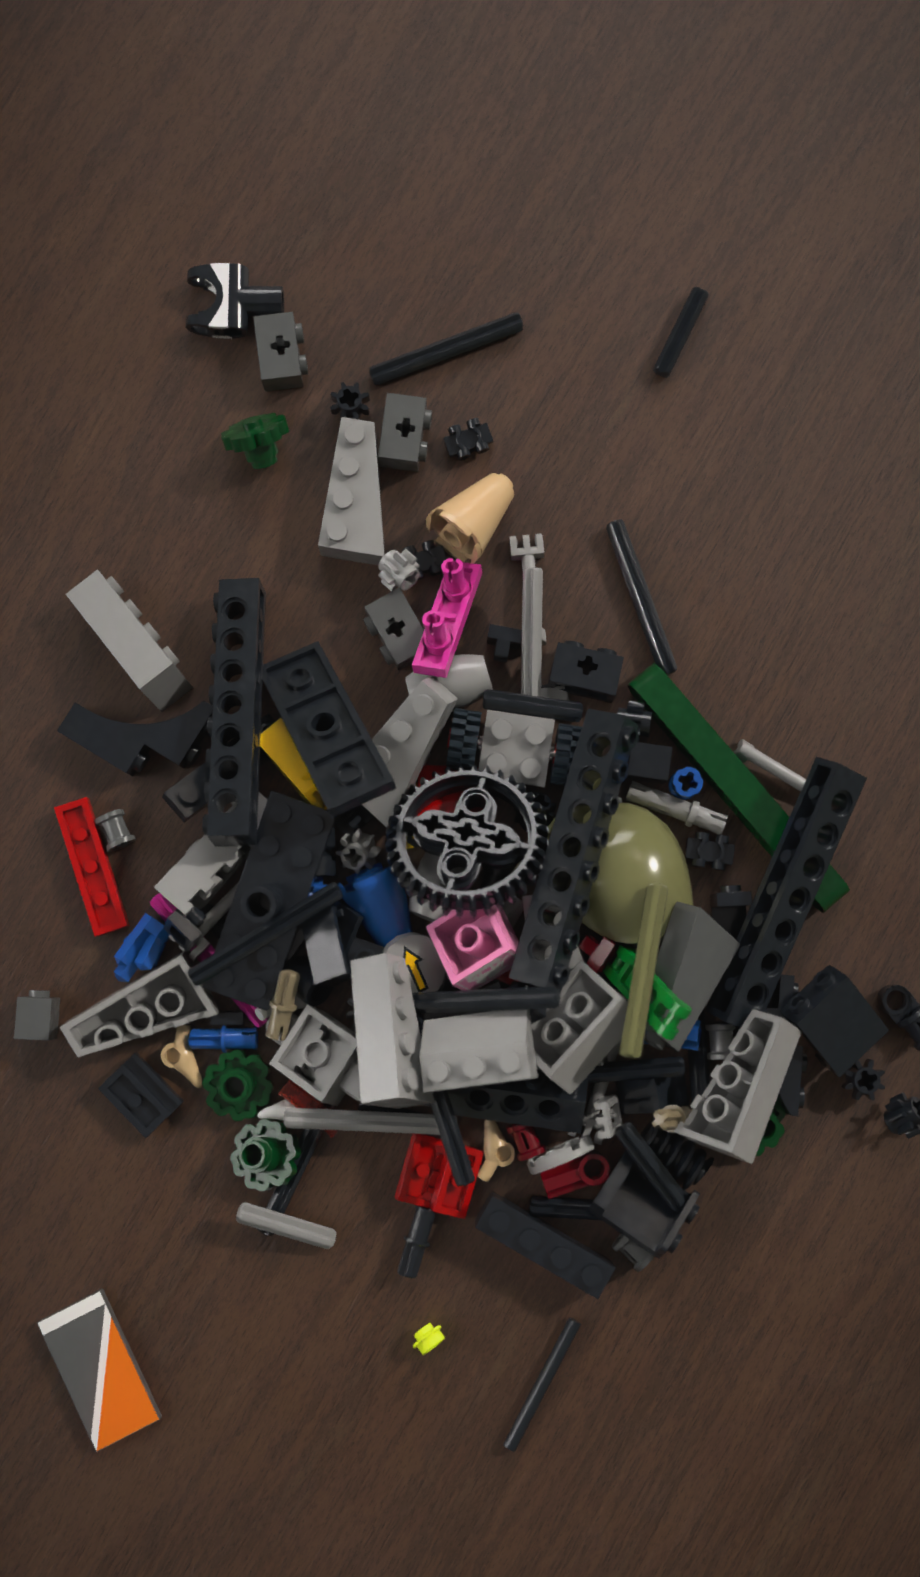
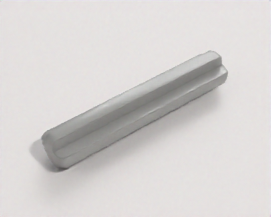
M246 1202L242 1203L237 1210L236 1221L238 1223L324 1249H330L335 1243L336 1231L332 1228Z

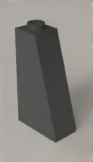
M677 901L657 957L655 974L681 1001L685 1002L692 1009L686 1020L682 1019L677 1026L679 1032L672 1041L659 1035L648 1022L646 1023V1036L644 1040L661 1051L664 1047H668L679 1052L741 945L700 907ZM668 1009L663 1015L664 1018H666L667 1014L669 1013Z

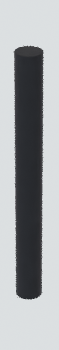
M571 1317L568 1318L503 1443L507 1449L513 1452L516 1451L581 1326V1323Z

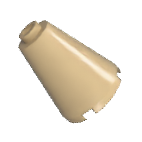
M490 473L433 509L426 518V525L429 532L434 528L439 537L435 540L439 546L443 545L444 551L455 559H460L462 562L471 559V564L475 563L482 556L514 497L511 480L503 474Z

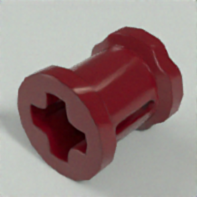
M518 1124L506 1127L507 1132L512 1134L519 1151L517 1155L519 1161L530 1159L547 1150L546 1145L541 1144L535 1127Z

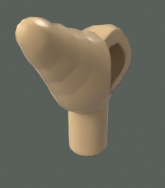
M184 1024L176 1028L174 1042L163 1047L161 1060L164 1065L169 1068H175L185 1076L192 1085L201 1088L202 1076L199 1072L194 1052L188 1045L191 1025Z
M484 1120L483 1151L486 1159L477 1177L489 1183L497 1166L506 1167L514 1161L515 1149L511 1143L506 1141L496 1121Z

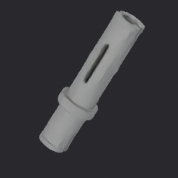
M633 780L625 798V801L685 821L684 825L691 827L693 824L718 835L722 834L728 818L726 814L700 806L698 801L693 800L691 803L657 789L644 786Z

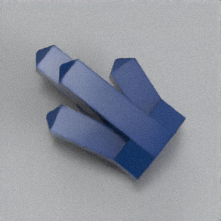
M146 913L133 931L123 940L124 943L114 956L118 964L114 974L118 981L129 982L138 968L140 970L156 968L164 947L170 939V934L164 929V925Z

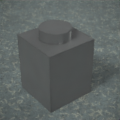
M29 990V996L17 997L14 1039L46 1041L57 1039L60 998L50 997V991Z

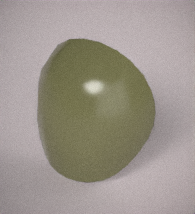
M619 803L618 809L612 815L608 828L609 840L606 847L602 849L598 863L599 875L592 884L589 894V909L582 918V923L597 934L610 940L632 944L638 943L646 890L650 883H660L668 888L661 937L665 935L677 901L693 905V896L685 857L678 840L668 825L645 807L631 803ZM591 811L586 813L583 819V823H586L590 819ZM581 844L575 848L574 857L580 853ZM571 878L565 882L564 891L570 887Z

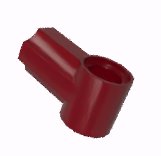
M591 1150L569 1162L540 1172V1176L547 1197L551 1199L589 1185L596 1186L604 1183L609 1177L610 1168L607 1160L600 1152ZM590 1159L601 1161V1170L595 1176H589L584 1173V1165Z

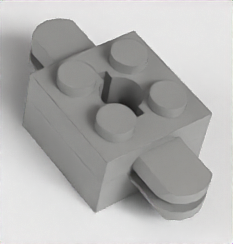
M308 1004L300 1017L292 1013L288 1035L285 1040L281 1041V1036H279L278 1040H273L280 1045V1048L269 1064L320 1102L338 1106L345 1094L361 1102L356 1033L325 1011ZM270 1017L268 1018V1021L266 1023V1031L268 1029Z

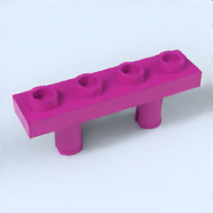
M448 558L441 564L444 576L432 610L426 612L422 617L425 629L412 663L413 672L417 674L447 678L482 576L480 564L465 563L460 559L454 561L453 558Z

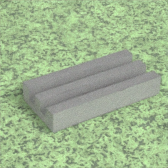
M617 1094L605 1095L594 1103L595 1110H602V1113L596 1117L597 1125L604 1124V1127L598 1131L599 1139L611 1138L615 1135L616 1129L623 1125L619 1095L617 1096Z

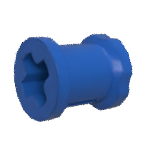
M685 767L676 771L668 782L671 795L683 800H688L698 794L703 786L700 772L692 767ZM685 776H687L689 778L688 783L691 786H693V788L690 787L686 791H683L681 789L682 783L678 780H681Z

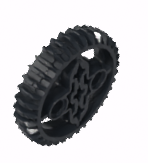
M460 764L456 772H451V769L446 766L444 775L440 776L436 771H433L432 780L428 781L421 777V787L411 785L409 788L410 795L402 794L401 805H394L393 812L395 816H389L388 823L390 828H386L385 833L388 863L392 866L393 876L398 877L399 886L401 888L407 887V895L410 898L417 895V902L421 906L429 901V909L432 912L439 906H442V912L445 916L450 913L451 909L456 910V915L459 918L464 914V910H470L471 916L475 918L478 909H484V913L489 916L491 913L490 906L495 905L502 911L504 900L514 904L516 902L515 893L525 896L527 893L526 885L534 886L536 883L535 875H539L543 868L542 863L549 842L547 840L549 828L546 826V816L542 813L541 804L535 802L533 792L526 793V786L523 782L516 785L513 775L504 779V773L501 769L493 775L488 765L484 768L483 772L478 771L475 764L472 765L471 770L467 771ZM463 792L456 804L454 813L428 810L417 816L435 800L449 794ZM491 795L508 802L520 813L527 828L528 844L522 843L511 827L494 823L497 815V805ZM475 807L483 808L480 812L469 811ZM407 836L414 837L416 844L426 853L440 856L437 864V876L446 888L431 883L416 871L408 855ZM522 861L502 881L483 889L467 891L475 883L481 866L504 870ZM456 867L465 868L461 873L450 872Z

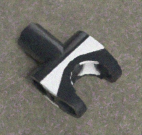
M214 263L194 266L187 271L188 284L204 288L205 291H210L216 295L215 302L210 308L186 317V329L194 334L214 338H242L248 334V317L284 313L283 286H249V269L244 265Z

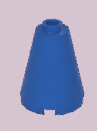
M380 862L374 864L372 869L364 868L359 874L353 873L346 877L347 885L343 886L340 882L337 885L343 893V901L364 917L361 925L374 943L385 947L396 936L413 932L406 890L399 886L398 877L393 876L392 866L383 868Z

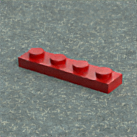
M84 797L54 807L94 936L99 937L130 926L99 827L94 821L96 818L90 799Z

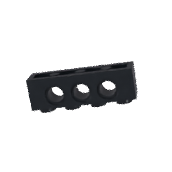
M537 1071V1079L447 1090L454 1114L457 1116L581 1134L588 1079L585 1078L571 1095L552 1081L544 1072Z

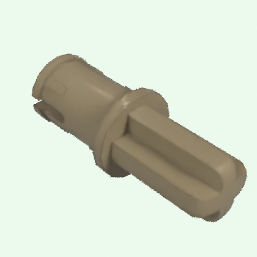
M285 969L279 973L274 999L269 1002L272 1010L265 1035L270 1039L278 1040L279 1036H281L280 1040L284 1041L288 1035L292 1012L297 1010V1005L294 1002L300 975L296 971Z
M668 1105L663 1109H658L653 1113L655 1120L651 1122L652 1126L655 1129L662 1128L663 1131L675 1133L674 1130L679 1122H685L692 1109L688 1106L680 1107L678 1105Z

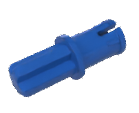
M222 1025V1029H192L188 1037L189 1047L191 1049H221L222 1053L227 1052V1049L257 1050L258 1028H227V1025Z

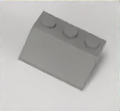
M582 960L570 972L569 979L562 988L560 1006L546 1009V1017L531 1024L536 1065L570 1095L622 1039L628 1004L621 995Z
M529 1009L497 1010L424 1020L419 1055L424 1092L538 1078Z

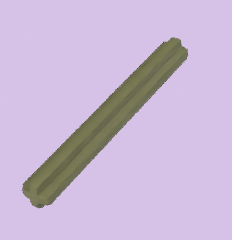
M650 883L646 890L620 1046V1055L631 1059L641 1057L668 894L667 886L660 883Z

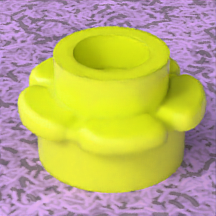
M428 1323L414 1334L417 1341L413 1344V1348L417 1347L421 1354L425 1355L443 1342L445 1337L440 1331L441 1325L433 1327L431 1323Z

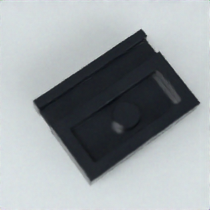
M137 1052L98 1088L145 1138L149 1137L184 1102Z

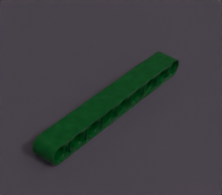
M652 663L627 684L629 691L638 702L645 703L644 709L652 712V719L772 857L789 820V816L658 665ZM830 864L812 903L822 913H825L850 891L847 883Z

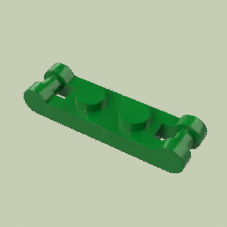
M620 943L615 951L617 954L612 963H607L603 973L628 1000L636 950L628 944ZM654 974L647 1022L659 1035L672 1041L679 1032L677 1026L682 1019L686 1020L692 1009L685 1002L681 1001ZM668 1009L669 1013L667 1014L666 1018H664L663 1015Z

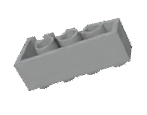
M341 417L318 542L321 556L379 565L380 560L385 555L374 422Z
M97 569L66 593V595L138 688L163 712L193 687L176 667L180 660L168 646L162 649L157 643L161 637L152 625L147 622L143 626L138 618L143 614L132 600L129 599L124 602L119 596L124 590L112 576L105 579Z
M434 676L422 680L372 739L392 775L397 789L362 805L385 827L389 826V816H395L393 812L394 805H401L402 794L410 795V786L416 785L415 782L423 766L426 765L431 755L430 752L458 700Z
M260 792L258 794L257 829L268 800ZM231 802L233 806L226 813L233 811L237 806V802ZM204 835L188 848L181 860L164 875L154 888L184 915H188L196 907L202 909L244 864L252 845L215 847L207 835Z
M184 951L67 1020L59 1028L76 1056L80 1057L122 1044L126 1041L146 1037L165 1029L188 1024L191 1021L217 1015L220 1007L210 990L203 988L204 983L196 986L191 981L188 970L194 967V964L188 957L187 952Z
M383 953L351 960L361 1104L399 1109L434 1103L433 1093L424 1092L419 1056L421 1035L405 958L390 953Z
M753 1009L729 1045L728 1049L730 1052L721 1065H716L710 1074L713 1079L702 1096L699 1094L690 1105L693 1110L685 1122H679L674 1132L696 1144L753 1164L802 1031L782 1017Z

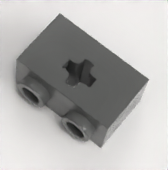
M293 312L253 316L261 381L265 392L304 387L302 375H308L306 354L300 355L298 345L304 343L302 323H295ZM285 348V354L279 355V349Z
M387 393L378 453L379 467L418 472L420 461L426 462L428 442L423 441L424 430H430L432 421V410H427V398ZM404 429H410L408 438L401 435L404 433Z
M397 588L365 606L367 617L363 619V622L371 636L373 637L378 634L383 646L379 647V650L388 665L394 663L399 671L413 663L424 629L400 588ZM394 624L398 629L402 628V636L398 638L394 633L390 634V627Z

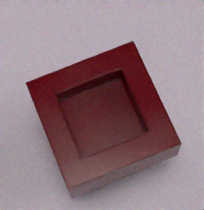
M586 935L579 948L590 956L586 964L595 973H602L607 963L612 962L617 955L615 951L621 942H615L606 937L601 941L594 935H590V937Z

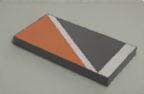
M103 1288L37 1322L96 1452L161 1419L162 1414Z

